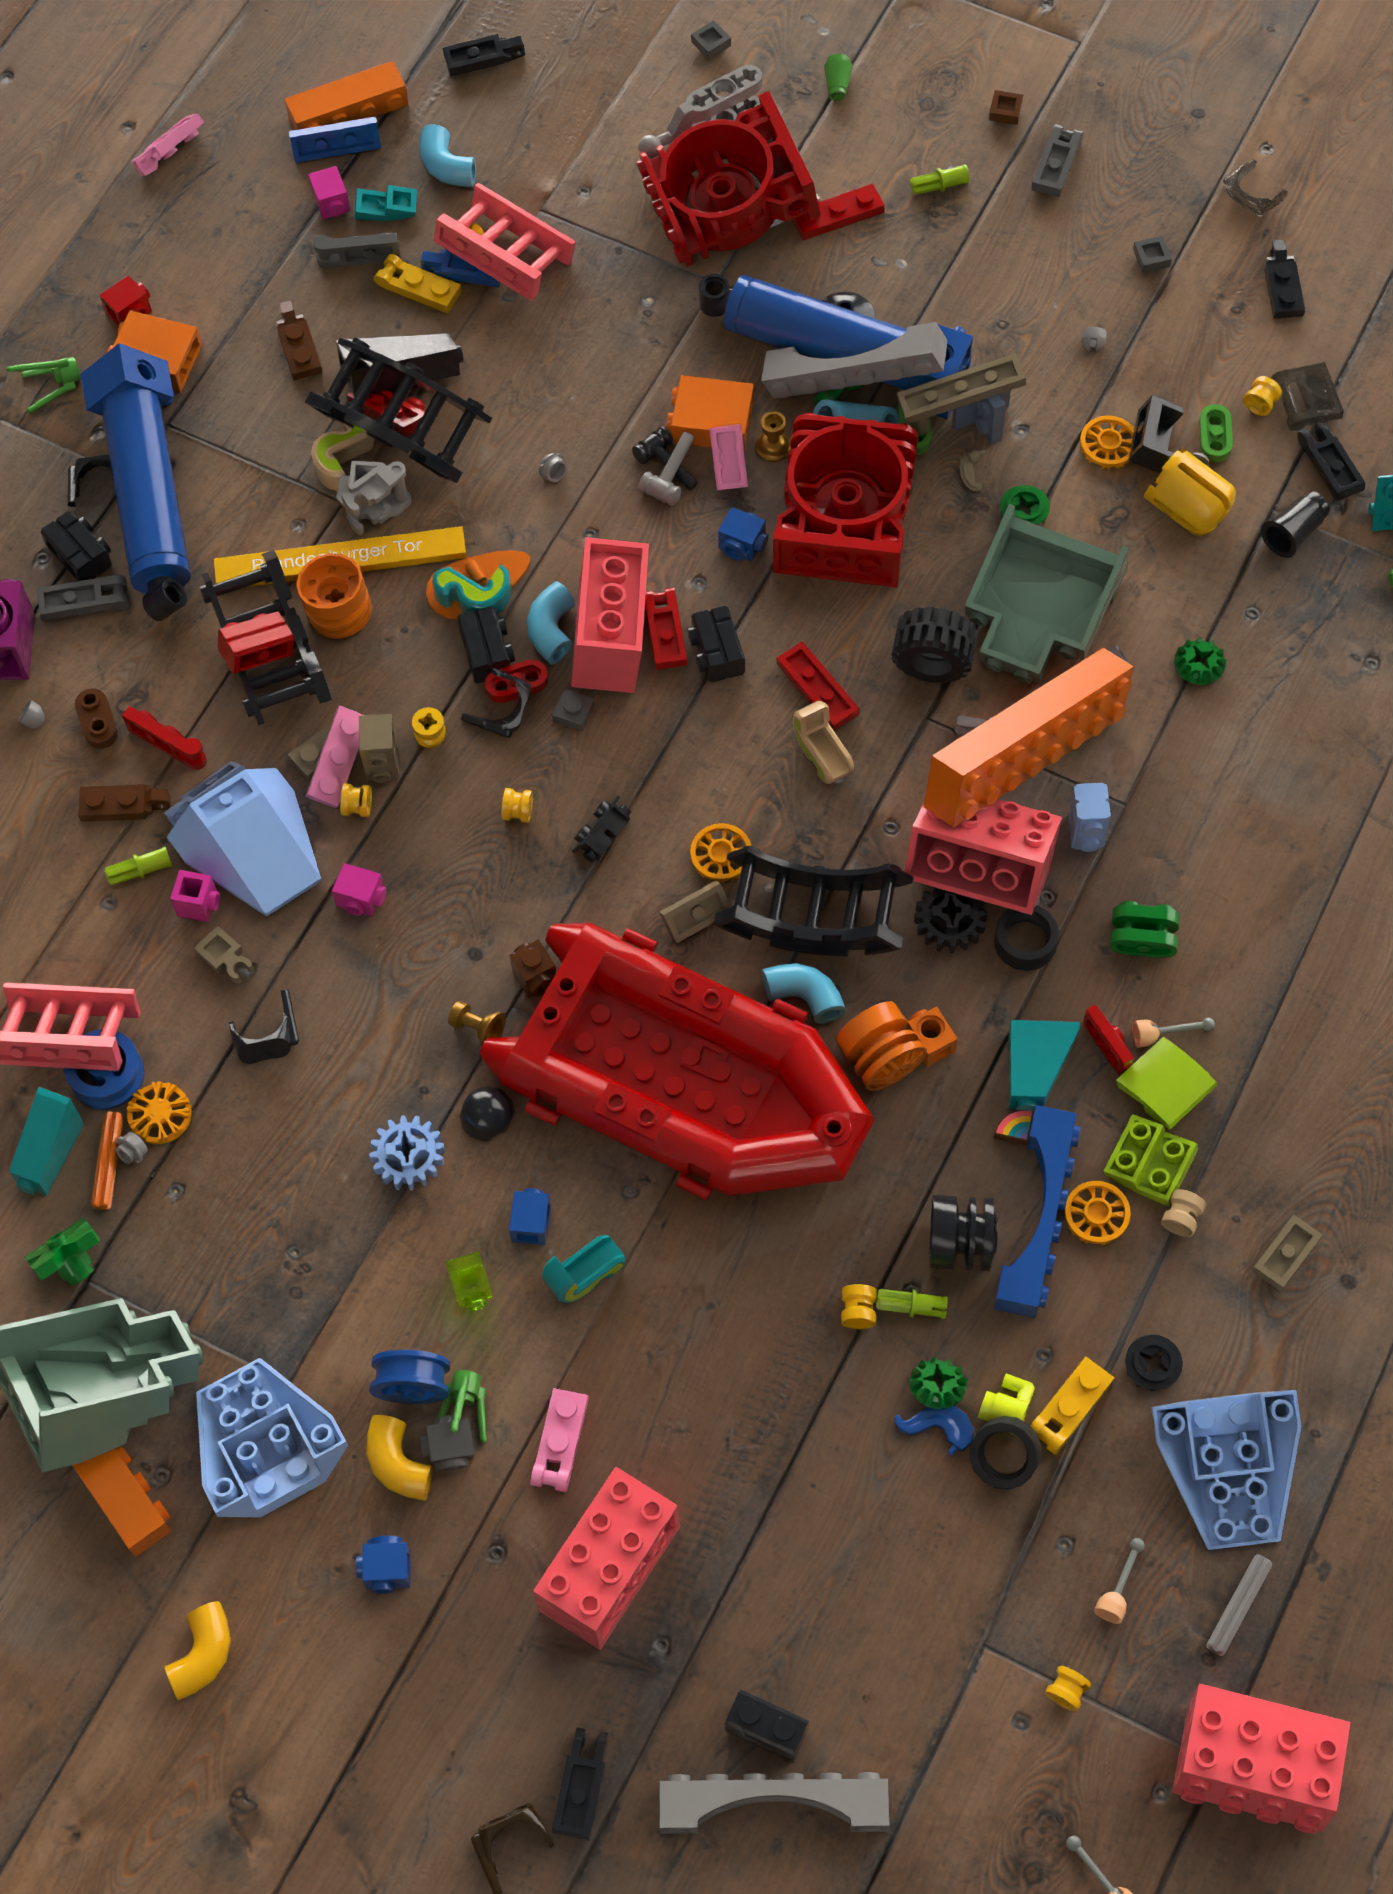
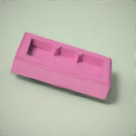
M741 424L710 428L717 491L748 487Z

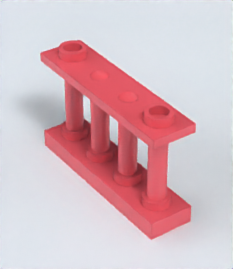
M477 183L474 187L471 209L457 221L443 213L436 221L434 234L435 243L530 301L538 295L542 276L541 272L555 259L569 266L572 263L576 243L573 239L480 183ZM483 214L496 223L481 236L468 227ZM507 229L520 238L505 251L492 242ZM532 244L544 251V253L533 264L528 265L518 259L517 256Z
M4 983L3 990L10 1013L2 1031H0V1064L119 1071L122 1058L115 1037L122 1017L139 1018L141 1014L134 989ZM25 1012L42 1013L35 1033L17 1032ZM57 1014L75 1015L67 1035L49 1034ZM89 1016H107L100 1036L82 1035Z

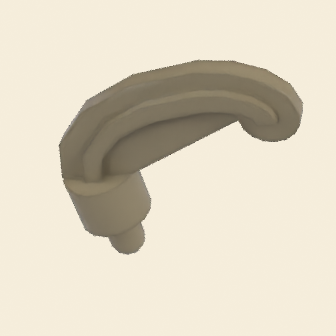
M983 449L978 452L973 450L967 453L961 459L959 465L960 477L964 485L970 491L976 493L982 490V484L975 483L973 464L979 462L980 457L985 455L986 452Z

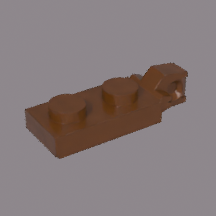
M291 300L279 303L283 320L276 321L278 325L277 330L293 380L322 373L321 363L303 314L295 316Z
M153 785L80 787L78 816L80 821L83 822L146 819V815L153 814V810H168L171 808V796L168 789L153 788Z

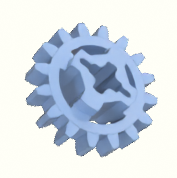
M405 1115L401 1116L400 1124L397 1125L391 1119L388 1120L389 1129L387 1131L381 1128L377 1130L380 1140H371V1147L375 1151L369 1153L371 1163H376L373 1166L375 1174H383L382 1180L385 1185L394 1180L396 1190H400L403 1183H407L410 1191L414 1190L415 1182L418 1181L424 1187L427 1186L426 1177L428 1175L435 1178L438 1176L435 1166H444V1159L440 1154L445 1153L444 1143H439L442 1140L440 1132H432L433 1127L430 1121L421 1126L419 1116H415L412 1123H408ZM412 1134L418 1135V1136L422 1137L423 1139H418V1138H416L415 1136H413ZM407 1143L409 1144V1148H410V1155L408 1156V1157H409V1162H408V1163L406 1162V1158H405V1151L407 1150V1149H406V1144H407ZM391 1167H398L403 1172L397 1171Z

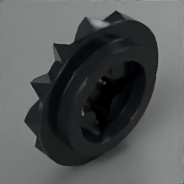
M1145 1335L1136 1339L1130 1345L1126 1353L1125 1364L1127 1375L1136 1382L1137 1387H1144L1153 1392L1161 1389L1167 1390L1178 1380L1182 1372L1183 1360L1178 1347L1169 1339L1160 1335ZM1159 1353H1162L1159 1366L1163 1370L1155 1368L1147 1374L1146 1367L1148 1363L1144 1358L1152 1360Z

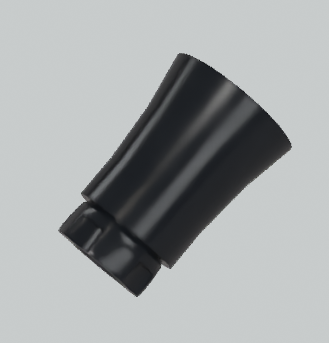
M1312 491L1310 494L1298 498L1280 514L1262 524L1261 536L1263 541L1278 556L1283 558L1293 557L1302 543L1323 523L1324 518L1329 515L1330 507L1325 502L1323 496L1317 492Z

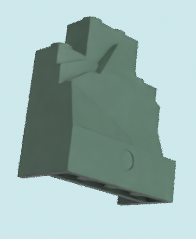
M1009 504L965 604V616L969 617L972 623L982 627H986L987 624L991 625L979 651L980 661L984 662L983 665L995 672H1001L1002 670L1014 674V678L1021 682L1030 684L1034 681L1040 684L1054 650H1057L1060 656L1068 660L1075 661L1076 658L1084 660L1090 646L1093 644L1110 602H1114L1128 567L1129 548L1122 546L1119 555L1017 518L1015 517V506Z
M122 1298L0 1326V1386L41 1472L82 1463L127 1444L131 1428L146 1425L149 1418L169 1413V1398L174 1396L173 1387L198 1381L199 1365L203 1364L200 1346L192 1342L187 1323L181 1322L175 1310L137 1318L133 1310H128Z

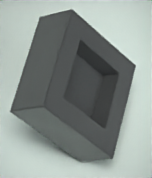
M713 20L691 34V42L709 60L731 46V37Z
M1163 236L1134 242L1133 251L1142 273L1171 267L1172 257Z
M564 689L552 714L553 722L583 731L595 706L594 699Z

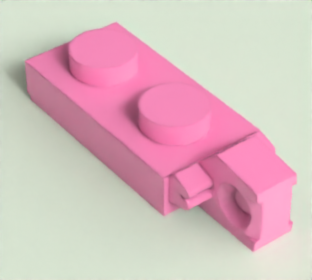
M199 114L184 117L145 148L143 153L131 161L141 176H146L157 170L158 160H161V157L165 160L172 156L178 150L176 145L182 140L186 143L199 134L197 128L204 124V121Z

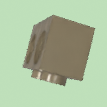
M392 714L359 716V751L367 781L387 783L390 780H399V743Z

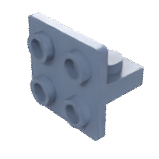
M1011 390L953 409L952 426L955 430L975 423L978 432L981 435H985L991 444L1002 440L1005 409L1009 407Z

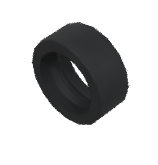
M1039 905L1035 906L1032 915L1012 909L1004 911L997 921L994 938L997 955L1005 964L1017 970L1030 971L1040 969L1049 963L1056 953L1059 938L1057 921L1049 911ZM1015 923H1034L1045 932L1046 943L1039 951L1021 952L1008 943L1007 931Z
M1001 1416L989 1420L976 1433L970 1445V1461L974 1472L984 1483L993 1488L1009 1490L1022 1486L1033 1476L1041 1461L1042 1447L1037 1433L1028 1423L1017 1417ZM1010 1432L1023 1441L1027 1456L1023 1467L1017 1472L1010 1474L1000 1473L987 1462L985 1445L994 1434Z

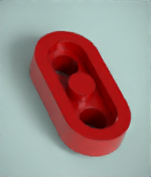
M530 659L500 668L502 671H506L508 674L510 673L530 683V695L542 691L547 686V668L538 660ZM492 672L488 674L485 679L487 696L492 701L506 703L518 699V690L513 681L496 676ZM532 677L537 678V680L533 682L527 681L529 678ZM500 687L507 688L504 691H497V689Z

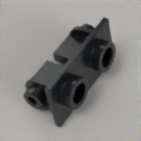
M616 796L610 802L604 800L593 813L597 819L591 826L585 824L577 833L574 840L578 843L571 852L575 853L581 848L585 851L583 854L584 858L589 862H594L596 859L600 860L613 842L604 832L608 831L612 836L617 837L624 826L630 821L629 815L631 811L624 805L620 807L616 805L620 796Z

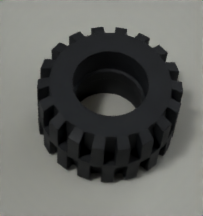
M918 607L914 608L913 611L908 610L898 620L891 654L892 661L899 670L904 671L908 676L933 683L958 681L966 677L968 672L971 671L977 640L976 627L966 617L944 608Z

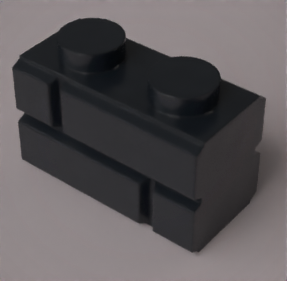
M68 510L59 516L55 522L52 521L41 529L40 533L45 545L77 581L95 579L97 574L100 575L111 568L112 563L108 555L111 552L109 545L101 536L96 539L91 534L93 529L83 516L78 519Z
M725 605L713 608L711 611L705 610L693 613L691 615L692 626L687 627V633L691 646L697 645L699 653L695 654L699 672H706L708 681L711 683L724 680L726 677L732 678L743 675L745 673V657L729 608Z
M491 606L479 609L477 612L471 611L457 616L460 634L474 683L485 682L486 677L492 672L493 668L500 669L510 666L511 662H515L511 643H504L503 636L508 635L503 616L497 618L495 608Z
M741 1689L725 1721L726 1732L773 1754L779 1752V1757L794 1763L809 1729L808 1720Z

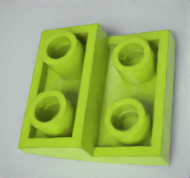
M1162 1037L1116 1079L1120 1090L1143 1104L1145 1113L1168 1129H1172L1217 1087V1082L1208 1072L1165 1037Z
M1132 1114L1103 1172L1106 1176L1130 1190L1170 1207L1172 1194L1180 1188L1196 1156L1198 1144L1165 1132V1127L1162 1124Z

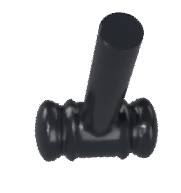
M660 426L644 440L639 441L638 445L632 447L633 456L641 464H646L648 460H652L655 456L666 466L671 456L666 448L673 444V437L665 427ZM680 464L674 476L689 490H693L697 486L698 481Z

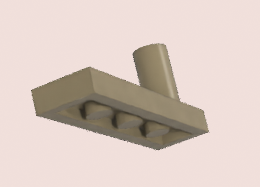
M1015 353L898 392L897 398L906 424L911 423V427L917 431L918 435H924L930 430L929 417L1027 384L1026 377Z

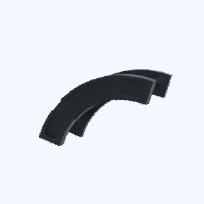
M354 337L352 341L339 338L337 343L350 351L328 392L324 391L322 396L310 392L305 403L327 418L343 423L351 428H354L356 425L367 431L366 434L391 448L395 446L406 453L410 451L411 453L408 458L440 478L457 483L463 472L453 466L455 462L453 458L474 419L489 424L492 420V417L483 412L484 406L471 398H468L466 401L423 376L424 371L410 362L404 366L369 349L370 346L358 338ZM363 359L371 362L372 365L353 400L347 402L346 406L340 404L338 398L359 360ZM385 368L403 378L382 417H377L375 421L363 415L364 410L362 408ZM415 383L432 392L434 396L413 435L409 434L406 438L393 431L394 425L392 423ZM447 401L464 413L443 452H438L436 456L423 448L426 444L424 439L443 404Z
M274 550L262 554L265 564L260 565V569L216 584H212L208 573H204L201 575L205 584L199 586L205 604L212 603L220 628L231 622L238 624L251 620L261 613L271 614L279 611L280 615L284 616L287 626L293 634V649H297L300 657L295 659L296 663L250 679L247 678L245 671L238 672L247 698L242 699L248 718L255 716L258 725L265 723L260 710L305 694H309V696L316 695L320 704L332 700L323 671L314 652H311L309 647V640L301 619L297 615L295 608H289L287 600L292 599V595ZM265 581V583L272 582L277 596L276 599L272 600L273 603L225 619L217 598L218 596ZM301 675V678L304 677L303 682L257 698L253 692Z
M745 846L727 854L726 860L742 868L734 905L716 912L713 925L748 940H751L752 936L755 935L769 939V946L807 954L848 956L849 950H865V955H876L902 948L903 936L895 933L888 926L895 887L913 883L914 877L902 871L899 866L889 863L873 868L851 870L830 869L826 866L811 867L770 856L753 846ZM754 872L775 879L768 918L755 914L747 908ZM788 883L812 887L806 924L803 926L781 921ZM826 889L849 891L843 927L840 929L819 928ZM881 890L875 924L856 928L862 892Z

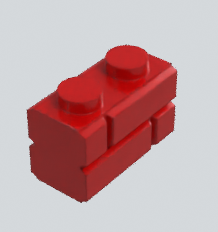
M279 611L271 614L261 613L251 620L238 624L231 622L218 629V651L224 661L226 660V664L232 674L293 656V634L289 627L285 625V621Z

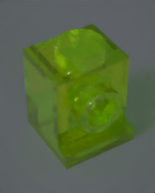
M479 1251L445 1261L459 1308L467 1307L468 1311H476L487 1306V1300L493 1298V1294ZM470 1283H475L478 1285L476 1287L465 1290L466 1286Z

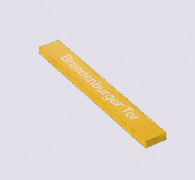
M463 526L275 550L287 582L297 581L298 574L306 563L317 556L328 553L343 554L352 558L359 565L361 572L467 558ZM266 552L214 558L216 583L260 569V565L265 564L262 554ZM265 581L247 587L272 584V582L265 583Z

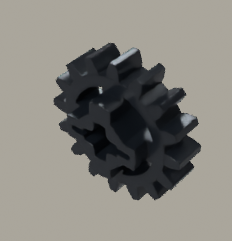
M933 887V894L924 891L923 901H917L916 903L917 913L914 915V923L919 924L917 926L918 936L927 934L925 944L929 945L936 942L937 951L939 952L944 946H948L950 953H954L955 947L958 945L966 951L968 950V941L977 944L979 941L978 933L984 934L986 924L984 922L987 920V911L982 910L984 908V901ZM948 910H950L951 916L953 917V925H951V920L948 916Z

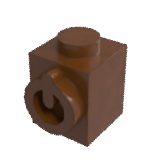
M538 939L533 943H524L518 946L509 955L512 972L528 998L544 995L556 974L555 964Z

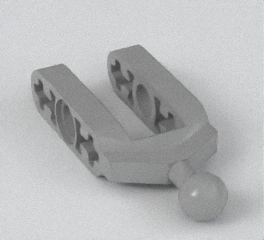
M745 65L690 93L685 103L678 106L666 132L657 137L646 135L640 139L638 145L640 153L645 151L649 159L658 156L656 146L660 144L665 146L671 143L672 140L676 139L687 129L710 120L728 119L735 121L739 113L746 111L744 109L748 110L760 105L759 98L753 95L757 94L762 88L761 70L753 65ZM722 91L731 93L727 97H721L717 94Z

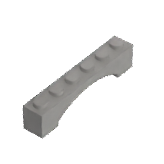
M937 322L909 326L906 333L890 343L869 352L849 357L832 359L812 358L800 355L794 346L766 351L761 382L773 399L942 372L944 371L948 340Z
M874 1772L858 1773L857 1779H842V1774L821 1773L819 1774V1779H804V1774L786 1773L781 1775V1780H766L765 1774L758 1773L743 1775V1780H728V1775L709 1774L705 1776V1780L690 1781V1775L673 1774L668 1775V1781H660L661 1834H698L699 1825L709 1818L735 1807L760 1802H790L816 1807L849 1823L850 1832H888L890 1826L888 1779H880V1774Z

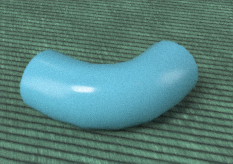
M435 124L424 126L421 130L419 143L420 159L428 173L442 183L460 187H473L476 176L475 158L455 156L448 151L450 133L445 127Z
M825 399L818 402L813 412L816 415L843 416L849 419L899 423L896 409L885 406Z
M558 581L553 582L544 589L532 602L526 620L528 638L537 652L551 665L561 661L572 647V641L559 629L558 621L575 606V602L567 588Z
M793 963L776 965L761 970L763 985L769 1001L772 1002L777 998L782 999L786 997L801 998L809 1005L813 1018L818 1024L836 1021L845 1014L846 1008L839 991L832 980L818 969Z

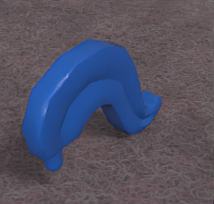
M956 1406L946 1409L926 1407L906 1421L901 1419L900 1414L894 1417L897 1429L908 1436L919 1434L932 1427L942 1429L946 1435L947 1442L952 1445L948 1450L950 1456H953L957 1450L963 1452L971 1445L973 1440L974 1427L967 1414Z

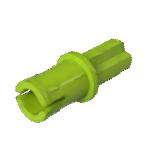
M966 164L945 170L937 168L933 173L911 178V191L915 195L935 190L944 192L945 188L970 183L969 170Z
M165 846L140 856L133 854L134 858L108 866L105 868V875L110 885H116L140 876L141 879H144V875L166 867H172V863Z
M879 1289L877 1293L876 1308L879 1310L909 1313V1317L912 1318L914 1314L945 1319L947 1313L945 1309H947L948 1296L919 1294L916 1289H912V1292Z

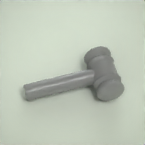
M683 432L660 477L657 475L653 476L651 472H646L639 481V491L646 492L647 495L661 500L662 503L667 502L669 506H674L680 499L681 487L674 486L670 482L695 437L687 432Z

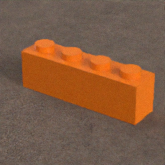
M394 61L284 98L288 118L294 130L376 117L409 105L406 85Z
M120 1446L72 1466L136 1558L172 1532L166 1523L171 1516L160 1500L152 1503L146 1493L152 1488L140 1471L135 1475L132 1474L127 1466L132 1462V1459L123 1446Z

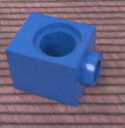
M534 1188L524 1189L523 1192L514 1191L509 1226L511 1242L546 1245L551 1211L549 1194H544L543 1191Z

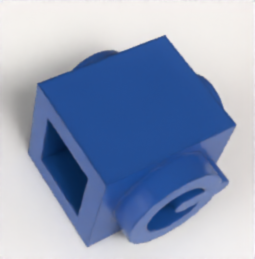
M731 507L718 530V548L721 549L723 554L733 560L741 561L747 559L753 561L757 552H763L768 542L769 535L766 534V520L761 519L754 513H746Z
M377 1536L367 1540V1544H363L362 1556L356 1557L357 1578H362L366 1589H372V1593L389 1594L394 1592V1588L411 1587V1552L407 1542H403L401 1537Z

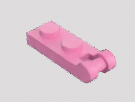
M553 1388L530 1485L542 1487L545 1484L555 1486L556 1491L567 1492L589 1401L588 1395ZM548 1462L559 1464V1471L547 1470Z

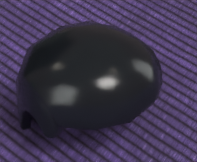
M485 1086L472 1091L462 1105L460 1113L462 1129L471 1138L481 1141H490L493 1136L502 1132L505 1133L514 1116L512 1100L503 1090L497 1087Z

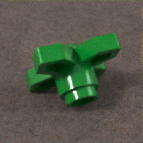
M83 1217L64 1231L53 1235L46 1241V1244L27 1254L25 1259L40 1281L57 1272L63 1281L67 1280L69 1285H75L93 1272L94 1269L90 1265L92 1260L86 1251L101 1240Z

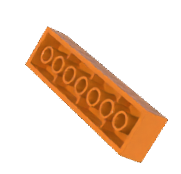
M1102 648L932 755L923 807L935 813V816L954 828L964 819H971L987 805L994 804L998 798L1007 792L1014 791L1025 780L1038 775L1042 769L1051 763L1058 762L1062 756L1071 750L1078 749L1082 743L1091 737L1098 736L1106 727L1119 722L1126 712L1125 702L1132 686L1131 676L1134 666Z

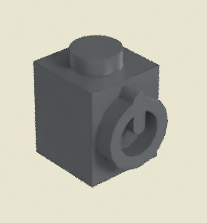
M453 1416L437 1417L432 1419V1425H426V1435L420 1436L422 1457L430 1458V1464L434 1466L435 1472L463 1469L469 1466V1460L474 1459L475 1454L469 1419L460 1420L456 1433L451 1432Z

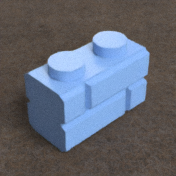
M1084 783L1074 786L1068 814L1071 848L1084 852H1093L1104 846L1111 817L1107 784Z

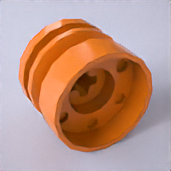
M328 553L315 557L306 563L299 572L296 583L298 594L309 624L316 633L326 638L342 639L353 636L366 626L371 619L373 606L361 569L352 558L343 554Z
M892 1001L876 1004L859 1013L836 1036V1044L846 1059L851 1063L857 1062L855 1073L862 1078L863 1085L869 1091L881 1090L900 1081L920 1065L927 1054L926 1047L917 1040V1034L913 1030H906L908 1021L898 1006Z

